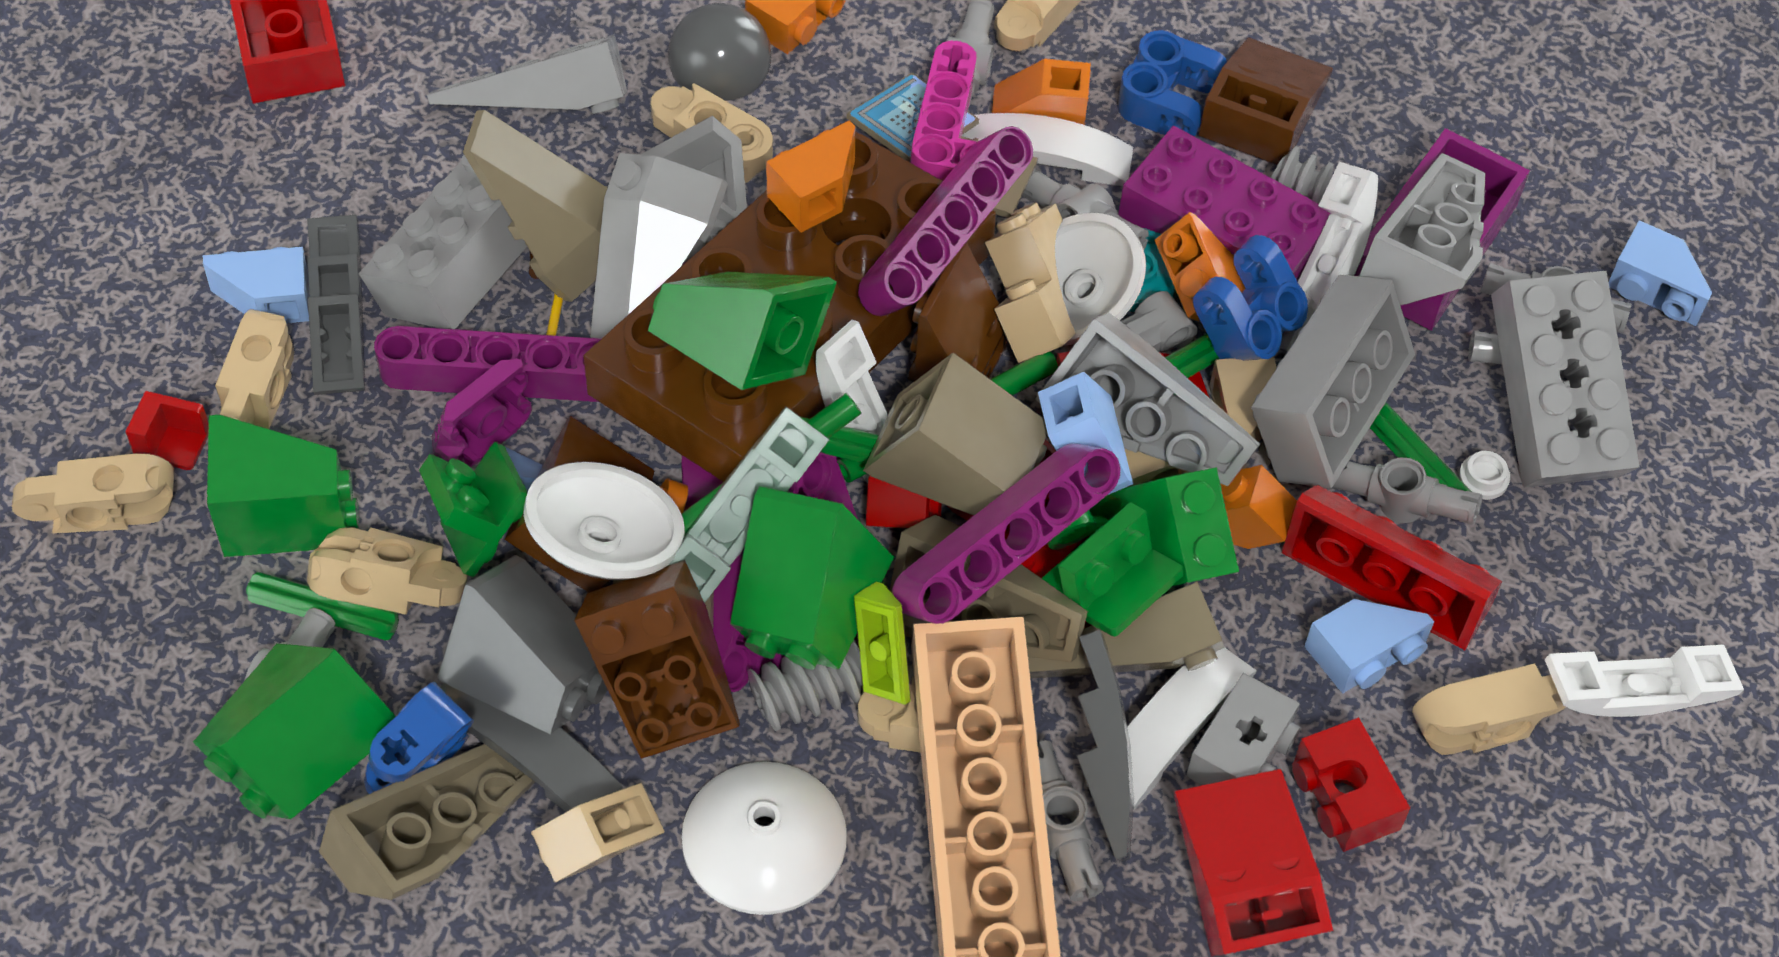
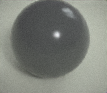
M712 3L694 9L679 22L670 39L668 60L671 73L680 87L684 86L692 91V84L695 83L721 99L730 101L752 93L764 82L771 65V46L763 26L751 13L732 4Z

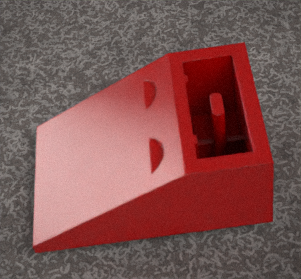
M1281 769L1173 792L1211 956L1226 955L1334 931L1321 876Z

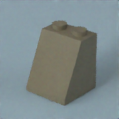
M952 353L897 395L863 471L871 477L971 515H976L1042 461L1047 447L1043 445L1047 436L1045 420L963 359Z

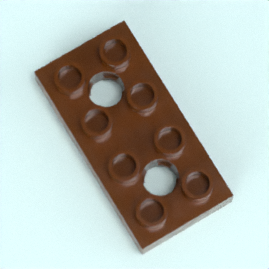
M855 131V163L843 212L800 233L767 197L766 190L664 282L669 283L724 272L830 277L837 281L805 375L744 390L737 388L648 331L654 312V300L661 290V285L583 355L588 395L725 482L785 407L789 408L799 417L809 419L825 408L817 378L816 352L851 320L859 322L877 362L868 370L869 373L918 326L917 323L913 322V314L918 301L889 315H873L865 309L860 301L859 284L864 275L943 180L934 177ZM994 210L989 213L966 242L978 265L990 255L985 242L993 237L995 233L996 211ZM846 239L840 245L835 244L836 242ZM917 249L918 255H919L920 258L922 259L921 253H920L919 250ZM888 282L890 290L894 294L893 287L890 284V282ZM933 283L925 292V294H931L932 290L935 287Z

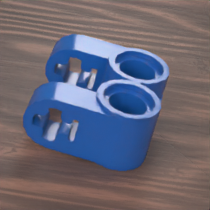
M1159 30L1145 34L1140 41L1135 60L1123 71L1117 105L1118 111L1125 120L1165 135L1174 125L1195 137L1201 125L1204 110L1196 100L1172 91V89L1177 84H1181L1209 94L1222 67L1227 63V59L1214 49L1178 37L1168 31Z
M1254 235L1237 250L1233 259L1236 271L1246 288L1243 293L1230 280L1223 277H1213L1193 297L1195 311L1212 342L1215 353L1220 359L1234 358L1243 361L1271 359L1280 349L1282 333L1284 331L1298 330L1303 326L1307 318L1308 301L1305 292L1298 284L1283 252L1270 238L1263 235Z
M435 682L428 684L420 690L373 739L364 777L365 788L369 794L384 788L378 784L379 778L392 783L402 782L416 773L451 759L469 738L466 732L472 726L474 720Z

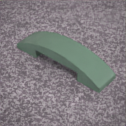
M787 407L776 417L716 492L683 537L674 560L667 565L685 560L704 603L730 571L731 564L745 547L754 497L759 486L787 492L794 482H798L829 441L826 436Z

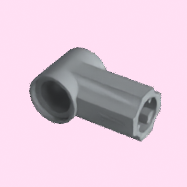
M1159 291L1152 294L1138 306L1134 315L1121 321L1161 353L1172 354L1171 349L1180 346V348L1185 347L1192 342L1197 334V326L1187 317L1183 309L1167 291Z

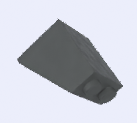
M515 555L465 584L437 680L548 734L553 733L568 721L574 722L584 709L591 704L597 705L600 703L607 692L606 685L574 621L575 613L525 559Z

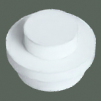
M1479 451L1463 461L1459 470V479L1472 492L1482 494V499L1490 500L1501 496L1507 490L1510 482V472L1506 461L1500 455L1491 451Z

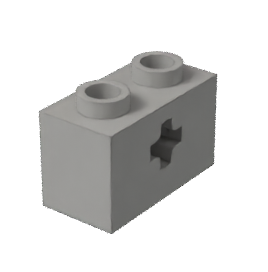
M1242 673L1193 751L1186 776L1202 785L1276 770V767L1270 764L1276 752L1279 751L1287 755L1300 732L1301 727L1294 724L1300 703ZM1247 739L1251 741L1249 745L1245 744Z

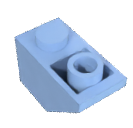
M1640 220L1625 245L1608 282L1609 287L1618 291L1624 298L1632 301H1641L1663 311L1666 316L1673 320L1686 321L1694 326L1697 325L1712 294L1685 241Z
M276 247L270 250L229 251L222 254L203 255V266L210 290L243 314L249 309L284 316L286 323L309 321V276L303 247Z
M1081 372L1038 392L1048 437L1056 451L1067 444L1075 443L1105 448L1115 454L1121 467L1118 484L1109 494L1133 484L1114 405L1109 393L1085 372ZM1086 463L1084 468V477L1088 471V463Z
M1353 599L1314 621L1304 647L1343 694L1357 685L1361 689L1374 685L1384 676L1387 671L1386 668L1399 660L1403 665H1407L1419 658L1428 647L1426 641L1434 621L1426 613Z

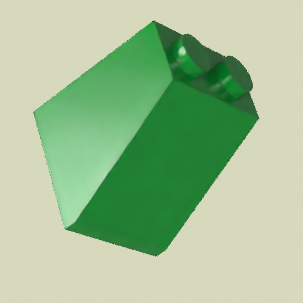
M724 272L664 283L654 300V312L648 331L741 390L806 374L837 281L830 277Z
M209 415L207 505L224 557L315 550L326 536L335 530L350 527L359 528V508L357 498H353L350 469L341 470L336 449L223 415Z
M1217 467L1126 487L1105 496L1089 509L1092 516L1100 515L1108 520L1112 519L1130 502L1146 510L1152 549L1183 566L1184 575L1174 585L1239 572Z
M759 486L754 497L730 624L747 639L745 646L762 657L773 659L776 654H780L807 669L814 670L817 664L839 670L858 632L854 595L875 582L882 583L894 556L843 504Z
M276 643L196 737L193 743L207 756L204 760L205 766L215 776L223 781L232 782L242 793L239 800L250 812L260 818L274 816L292 819L369 755L373 739L396 716L336 649Z

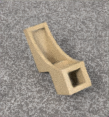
M1035 202L1010 214V218L996 225L999 232L985 242L1008 296L994 310L1018 363L1026 361L1033 356L1060 348L1076 334L1063 300L1057 275L1055 241L1057 230L1063 219L1056 203L1040 209L1038 203Z

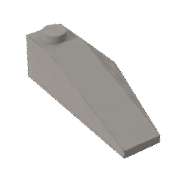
M610 35L557 51L555 54L548 56V59L542 61L540 59L528 60L506 68L501 73L491 72L433 90L427 94L429 104L572 110L591 107L592 114L618 107L617 98L624 97L627 93L617 41L615 35Z
M619 153L604 197L590 338L602 339L683 266L684 261L698 239L705 243L714 228L728 182L722 178L656 155Z
M1441 153L1374 237L1359 277L1393 280L1400 305L1463 288L1478 268L1483 256L1480 238L1484 222H1481V210L1484 205L1485 173Z
M1110 313L1093 319L1042 389L1044 390L1081 372H1085L1111 395L1124 449L1135 453L1141 452L1168 462L1169 465L1187 472L1217 467L1220 484L1226 486L1230 485L1260 446L1258 441L1154 347ZM1038 395V396L1036 397V400L1040 403V399H1039V395Z

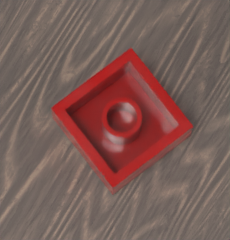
M230 0L252 104L345 87L327 0Z

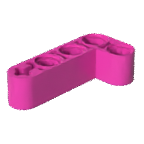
M952 40L941 43L935 50L910 156V163L943 181L969 149L977 143V141L961 139L972 94L977 59L976 51L967 43Z

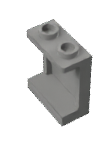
M711 116L641 154L656 155L722 178L728 182L713 230L705 243L699 239L697 240L684 263L747 208L741 139L715 117Z

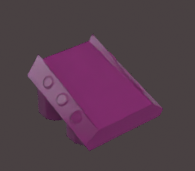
M522 359L500 360L446 403L431 436L434 456L448 462L452 458L458 459L472 467L482 460L494 442L502 444L525 424L532 412L531 402L521 395L528 384V375L523 370Z

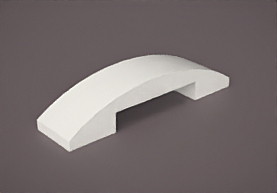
M1021 113L978 114L974 116L979 118V124L962 135V137L969 139L976 137L980 141L1005 127L1014 126L1023 130L1030 138L1033 146V157L1038 158L1037 164L1083 170L1081 180L1123 186L1129 179L1133 147L1112 135L1076 122Z
M1342 162L1338 163L1318 205L1328 211L1330 216L1298 281L1308 301L1307 318L1303 326L1298 330L1284 331L1282 333L1280 349L1289 351L1297 339L1300 330L1307 324L1319 306L1321 298L1327 294L1338 275L1354 276L1368 241L1376 208L1378 175L1374 172Z
M851 320L817 350L816 371L825 407L847 392L862 412L861 415L844 427L879 435L888 414L868 372L877 362L859 322ZM868 474L862 476L867 484L870 476Z
M1724 645L1681 647L1671 658L1598 662L1595 652L1549 654L1545 658L1563 706L1590 715L1610 717L1652 715L1721 701L1737 696L1744 690Z
M1223 648L1216 651L1218 659L1199 669L1188 671L1186 665H1183L1127 727L1131 744L1134 810L1161 781L1165 769L1222 707L1242 673L1251 677L1256 674L1257 670L1228 649Z

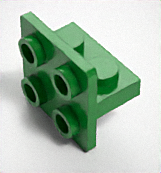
M496 442L491 445L475 470L458 459L452 458L448 462L432 454H429L419 469L441 518L440 523L463 574L470 577H475L482 565L493 558L503 535L512 523L521 518L524 513V503L528 493L505 446Z
M1130 502L1041 579L1087 610L1086 622L1115 637L1179 581L1184 573L1183 566L1180 563L1152 549L1147 511Z

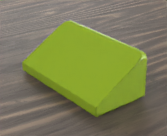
M875 582L854 595L863 690L866 693L906 705L911 700L902 604L883 583Z

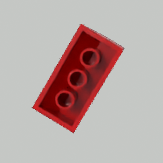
M1315 485L1303 492L1298 498L1281 552L1374 603L1428 614L1434 621L1430 632L1463 650L1467 649L1490 610L1502 584L1501 580L1490 575L1483 567L1469 564L1444 551L1435 542L1423 540L1398 527L1389 518L1377 516L1352 503L1346 496L1337 492H1331L1319 485Z

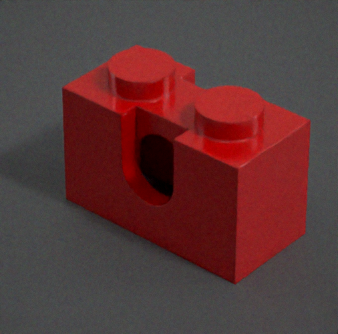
M1359 717L1301 739L1292 764L1294 778L1303 792L1310 791L1315 794L1321 805L1317 809L1320 826L1327 837L1336 838L1343 852L1401 830L1409 813L1410 806ZM1345 783L1353 787L1354 790L1342 793L1334 784Z

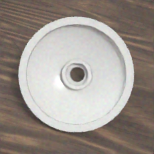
M1102 213L1077 214L1064 218L1057 230L1055 241L1057 275L1063 300L1076 333L1064 345L1076 344L1096 317L1110 313L1120 321L1133 306L1141 291L1146 272L1144 249L1131 228L1116 217Z
M577 462L554 467L536 478L528 490L524 503L526 526L539 546L564 566L592 577L624 580L655 573L674 560L684 537V521L679 508L672 498L649 479L614 465Z
M747 763L722 772L710 780L697 793L686 812L683 822V854L686 865L696 883L717 902L731 909L749 914L783 913L812 901L834 880L842 865L846 851L847 834L845 819L833 794L811 774L782 763ZM761 816H768L774 822L769 826H760L756 824L755 820Z

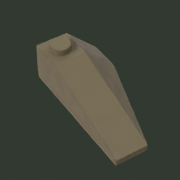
M486 110L476 111L463 150L465 157L490 199L500 200L510 216L512 222L509 224L508 229L515 240L523 239L533 255L529 264L536 276L558 297H561L563 301H574L596 281L603 204L607 187Z
M933 515L902 531L889 591L893 592L894 583L904 570L960 526L942 517ZM970 554L966 558V561L964 563L965 572L968 570L970 565ZM1020 564L947 622L1024 617L1028 657L1072 662L1077 658L1080 645L1079 637L1082 636L1088 611ZM930 586L926 589L923 596L924 605L930 597ZM903 614L904 635L912 638L914 624L931 622Z
M1198 582L1160 597L1118 636L1113 637L1100 630L1104 636L1115 673L1173 669L1182 665H1186L1187 670L1192 671L1216 661L1218 658L1215 652L1225 648ZM1093 625L1084 628L1082 636L1099 629ZM1081 641L1077 658L1072 662L1028 657L1030 679L1093 674Z
M483 744L416 773L405 781L393 783L331 810L319 853L349 892L392 900L439 878L535 781L486 744Z

